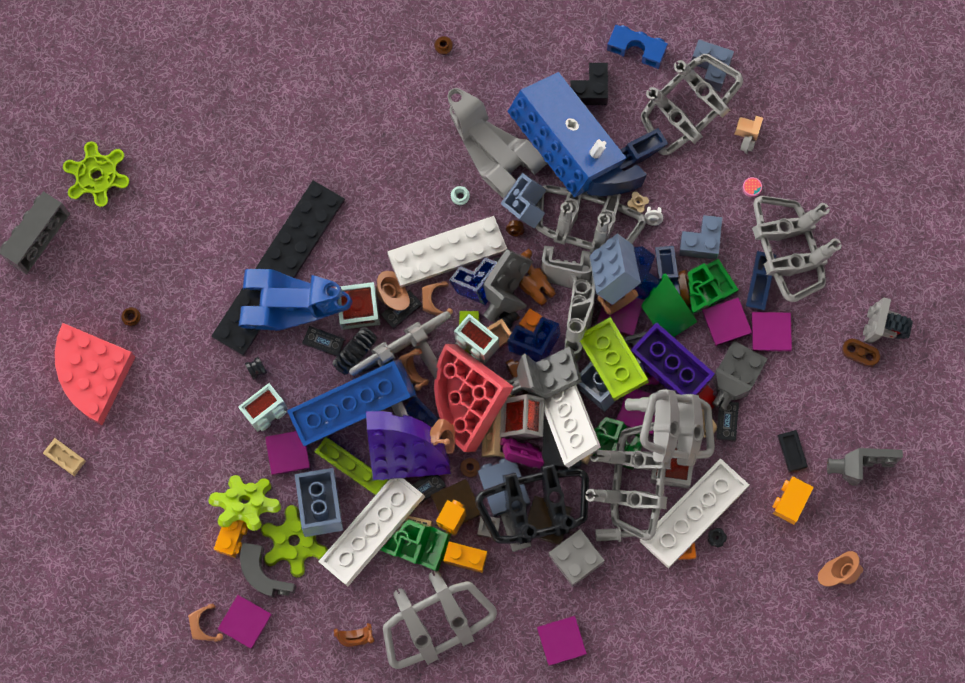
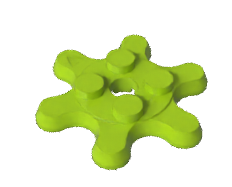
M91 141L87 142L84 146L85 158L80 162L73 160L65 161L63 170L76 177L75 184L68 189V196L71 199H78L84 193H91L94 196L95 204L103 207L108 203L107 191L115 186L126 188L129 185V178L116 171V166L124 159L122 150L114 149L109 155L104 156L98 152L97 144ZM95 171H100L102 176L94 180L92 174Z
M233 475L228 481L230 489L226 493L214 492L208 500L211 506H219L225 510L218 518L219 526L229 527L234 521L242 520L246 522L248 529L253 531L261 528L262 523L259 516L262 513H276L281 509V504L277 499L265 497V494L272 487L270 481L266 478L260 479L256 484H244L238 475ZM243 498L249 501L246 504L241 503Z
M290 505L285 509L286 520L282 525L276 526L272 523H265L261 527V533L265 537L271 538L274 543L273 549L265 554L264 562L268 566H274L280 560H286L290 564L291 574L294 577H301L305 573V560L311 556L321 559L328 551V548L318 544L316 535L304 537L301 519L299 518V509L294 505ZM293 535L300 538V542L296 546H292L289 543V539Z

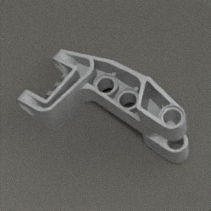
M453 88L449 91L450 116L482 179L503 199L516 182L510 174L520 165L523 168L526 167L536 175L548 164L527 139H518L488 122L489 117L485 106L478 98L459 88ZM457 93L462 96V99L459 102H454L451 96Z
M544 246L541 270L547 276V280L550 283L572 289L565 349L571 347L576 350L574 355L577 362L580 360L584 350L579 341L583 339L585 331L591 328L596 293L590 261L591 253L590 251H582L580 264L576 263V261L571 263L568 260L563 262L560 259L552 260L554 247Z

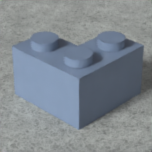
M698 40L692 60L702 54H709L730 66L734 51ZM706 61L698 65L708 69L704 81L720 92L727 73Z
M522 173L501 204L521 221L535 228L545 214L536 204L542 198L546 189Z
M703 215L700 233L682 231L679 256L716 260L719 254L722 217Z

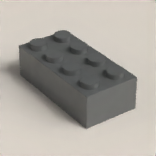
M43 191L41 195L35 198L32 208L25 212L19 226L12 230L8 241L2 244L0 255L9 264L27 275L70 213L60 201Z

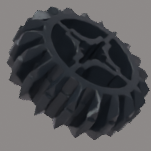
M366 327L361 328L334 359L333 366L338 372L344 375L348 374L349 370L357 365L374 345L377 337L370 329L368 330Z

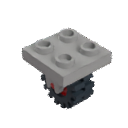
M882 298L873 306H870L867 317L869 322L864 327V342L872 344L882 336L892 339L894 337L897 339L909 338L913 321L906 316L890 311L891 299Z

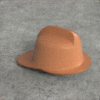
M384 271L378 275L376 287L378 299L394 310H405L409 306L410 299L405 287L400 288L395 273L393 271Z
M848 551L827 562L818 573L820 584L831 587L839 583L852 584L858 580L863 572V568L859 564L858 554Z

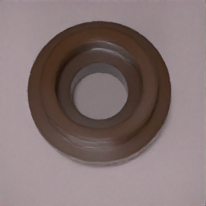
M442 36L436 39L434 47L439 54L445 55L451 52L453 43L450 38ZM441 43L447 44L445 47L440 46Z
M511 220L506 226V231L511 236L518 237L524 234V224L518 220Z
M129 307L123 311L121 318L125 325L135 326L140 322L141 314L136 308ZM130 314L135 315L133 320L128 319Z
M467 458L461 463L460 469L464 476L471 478L478 474L480 465L476 459ZM472 464L474 466L473 470L471 471L466 469L467 465Z

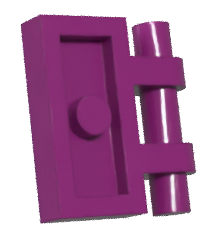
M513 438L501 439L500 445L503 446L502 449L506 460L512 463L525 464L530 468L541 469L540 466H543L544 461L538 447L528 442H517Z

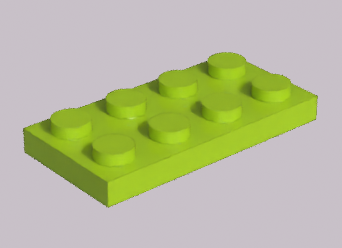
M611 317L585 331L583 339L579 342L614 401L649 382Z

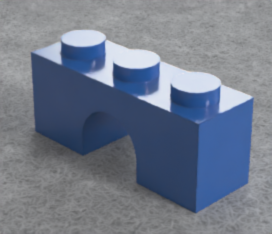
M615 25L607 45V51L625 56L626 51L630 47H639L644 52L642 63L659 69L668 43L661 38L649 37L644 32L632 31L627 26Z

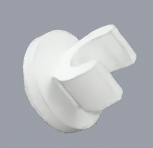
M651 207L647 208L644 218L648 225L656 226L662 223L663 214L660 207H658V211L651 210Z

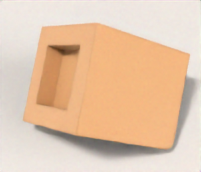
M756 116L753 121L740 117L735 135L750 137L751 135L753 140H757L763 118Z
M503 319L487 327L499 338V347L512 340V333Z

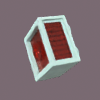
M374 282L341 286L342 291L346 292L352 299L351 307L339 312L342 330L380 325ZM345 296L338 299L339 306H344L347 303V297Z
M470 314L454 330L455 344L464 350H468L474 358L483 364L499 348V338Z
M270 383L238 407L257 432L266 430L271 425L270 422L272 420L283 417L286 414L285 410L288 409Z

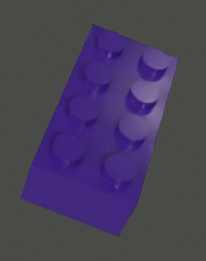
M657 322L631 349L632 354L642 362L643 368L667 390H673L676 394L698 395L715 375Z

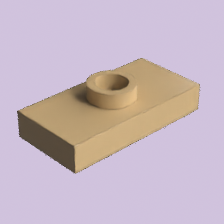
M56 438L53 439L43 452L44 455L73 476L77 474L86 462V460Z

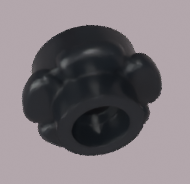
M715 528V530L712 529L708 532V543L711 546L718 548L724 545L727 535L722 529Z

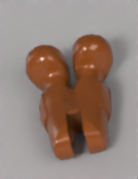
M528 248L521 255L530 259L532 251ZM531 264L527 272L529 276L526 277L524 275L519 283V287L542 306L547 300L539 289L541 288L549 298L556 295V292L541 268L535 269Z

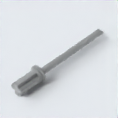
M619 526L616 529L595 530L596 541L618 540V542H621V537H634V535L626 531H621Z

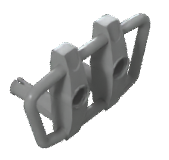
M702 54L688 64L683 60H678L679 64H674V69L678 74L661 91L655 87H650L651 91L647 90L646 96L651 100L641 113V121L647 133L654 130L648 116L653 108L658 106L669 122L684 134L669 147L659 150L658 153L670 155L689 140L696 144L703 137L700 132L717 115L723 118L731 111L727 104L743 84V77L739 71L709 54ZM706 61L734 77L736 81L721 99L715 89L693 70L696 66ZM683 79L696 92V95L713 109L696 126L690 121L687 114L666 97ZM709 88L708 95L702 96V91ZM681 114L682 119L679 122H675V117Z
M543 185L546 189L545 193L550 192L567 196L560 208L556 231L543 225V217L536 226L539 232L553 238L554 242L563 245L569 243L589 249L590 253H593L594 250L600 248L609 239L614 229L617 211L638 220V224L626 239L631 244H633L645 227L646 220L642 213L619 204L621 194L604 198L601 196H591L584 192L574 198L567 188ZM544 194L536 204L542 211L544 208ZM581 199L604 205L602 212L598 216L593 242L569 236L578 218Z
M769 196L757 197L753 203L757 225L752 230L755 240H761L767 259V262L763 264L767 272L766 275L774 276L783 297L789 302H797L824 288L826 285L824 265L828 263L827 259L833 253L841 249L842 245H838L841 242L834 238L826 245L817 248L812 231L816 228L815 224L829 213L830 209L825 210L829 206L825 203H820L815 209L805 213L800 203L795 200ZM761 204L792 207L799 218H782L764 223ZM805 233L811 253H794L789 256L774 258L769 240L780 241ZM817 269V283L794 295L789 292L782 276H792Z
M448 311L443 312L423 325L416 322L404 330L406 335L389 345L383 342L371 350L373 355L349 370L350 375L361 374L377 364L382 367L394 361L395 353L412 344L415 349L420 348L423 353L420 354V357L434 379H437L436 371H438V368L436 367L438 361L427 343V334L441 326L450 318L451 314Z
M659 390L651 394L650 397L626 399V410L645 412L640 442L645 449L653 451L654 461L670 463L672 458H677L678 465L694 466L696 459L712 456L715 444L711 406L700 399L699 395L676 394L673 390ZM702 409H703V410H704V420H705V431H706L707 449H706V450H703V451H699V450H700V446H701V442H702V439H703V436H704L703 415H702ZM653 415H655L653 427L654 443L648 440Z
M654 422L651 423L649 431L653 430ZM642 425L624 429L621 432L616 451L597 449L591 453L595 454V456H590V460L593 462L615 464L612 490L588 489L586 494H591V496L585 497L589 502L611 503L612 523L616 527L619 526L622 530L647 541L652 539L656 533L660 510L667 509L668 497L663 496L665 473L666 469H671V461L670 463L656 462L653 460L652 452L624 451L627 437L641 433ZM626 465L646 470L658 469L656 493L652 494L648 491L636 490L620 491L622 466ZM618 505L637 509L653 508L648 532L645 533L619 519Z
M434 571L435 576H433L432 572L429 574V580L436 594L413 606L404 589H398L400 594L396 590L393 596L401 612L395 614L383 625L388 663L395 669H402L423 660L429 665L439 660L437 655L459 643H462L463 647H465V645L474 642L473 634L495 620L497 616L495 606L471 582L466 581L447 587L439 571ZM468 590L489 611L488 616L469 628L466 616L452 595L455 592ZM440 601L445 617L457 636L434 647L428 630L421 622L417 612ZM404 619L410 637L420 653L397 661L391 628Z

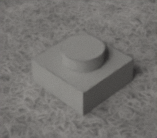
M481 517L477 535L492 538ZM491 517L498 531L500 518Z

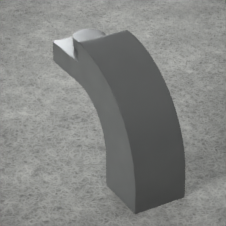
M242 542L240 553L241 568L246 580L252 587L274 598L275 590L278 591L277 594L289 596L290 593L295 594V584L276 581L266 577L262 570L264 552L262 546Z

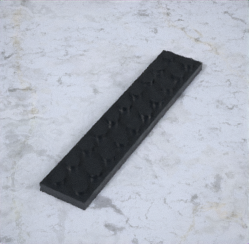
M313 180L255 269H272L295 278L344 203L345 198ZM242 288L211 337L245 356L261 329L239 327L240 310L242 306H259L261 291Z

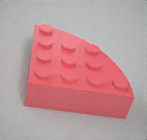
M62 323L55 347V367L58 380L73 405L89 419L103 425L135 356L126 349Z
M445 344L439 356L436 367L438 368L437 379L434 381L435 403L440 419H445L454 425L455 444L464 452H476L514 387L457 344Z

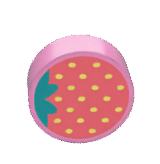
M754 177L746 179L743 184V192L748 197H756L762 190L760 180Z

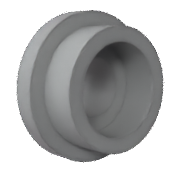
M745 136L740 150L744 151L745 154L748 151H753L756 142L753 140V136Z

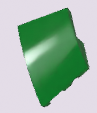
M719 259L707 265L703 263L688 272L691 310L693 314L730 297L739 290Z
M663 274L662 281L657 288L652 289L649 297L645 299L641 307L653 325L657 322L671 336L675 337L697 323V320L667 274Z
M605 417L599 423V426L594 428L601 446L598 450L616 451L620 434L624 429H627L624 422ZM640 433L635 434L636 436L631 444L626 441L624 451H641ZM623 465V466H622V467L627 468V469H630V470H633V469H634V467H631V466H626V465Z
M408 519L401 529L396 531L392 535L393 537L380 550L412 563L423 565L434 571H439L451 533Z

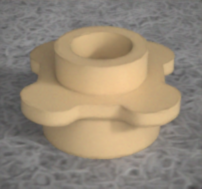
M633 192L632 198L627 202L629 208L642 213L645 210V205L649 203V199L639 195L638 192Z

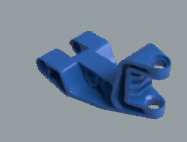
M245 269L243 289L260 290L259 306L241 307L239 327L280 331L345 311L351 307L352 299L346 292L342 291L336 282L311 275V283L272 269ZM342 296L347 297V303L344 306H339L338 299Z

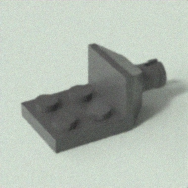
M505 250L484 282L486 299L491 302L483 314L488 320L497 322L503 311L511 313L525 309L527 305L517 298L513 292L519 286L520 281L533 263L531 259L511 250Z
M733 341L713 377L718 395L712 402V405L717 408L720 402L723 401L720 410L726 411L731 400L748 396L767 358Z
M571 347L538 362L523 354L517 368L518 376L507 381L514 387L510 393L511 395L525 390L529 394L544 399L582 382L574 351Z
M858 448L846 454L842 459L828 458L827 474H842V478L852 486H857L863 480V466L871 467L874 464H882V467H894V464H897L903 458V450Z

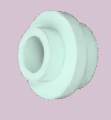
M462 186L454 188L451 192V199L457 205L467 203L470 198L469 191ZM459 193L464 195L462 199L457 198Z

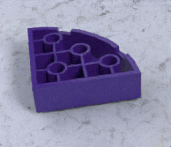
M366 411L373 480L451 474L449 454L446 453L445 444L438 443L433 445L431 443L430 429L432 427L423 421L407 415L400 417L392 415V412Z

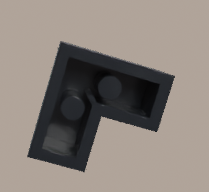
M589 63V80H570V87L584 105H607L608 63Z

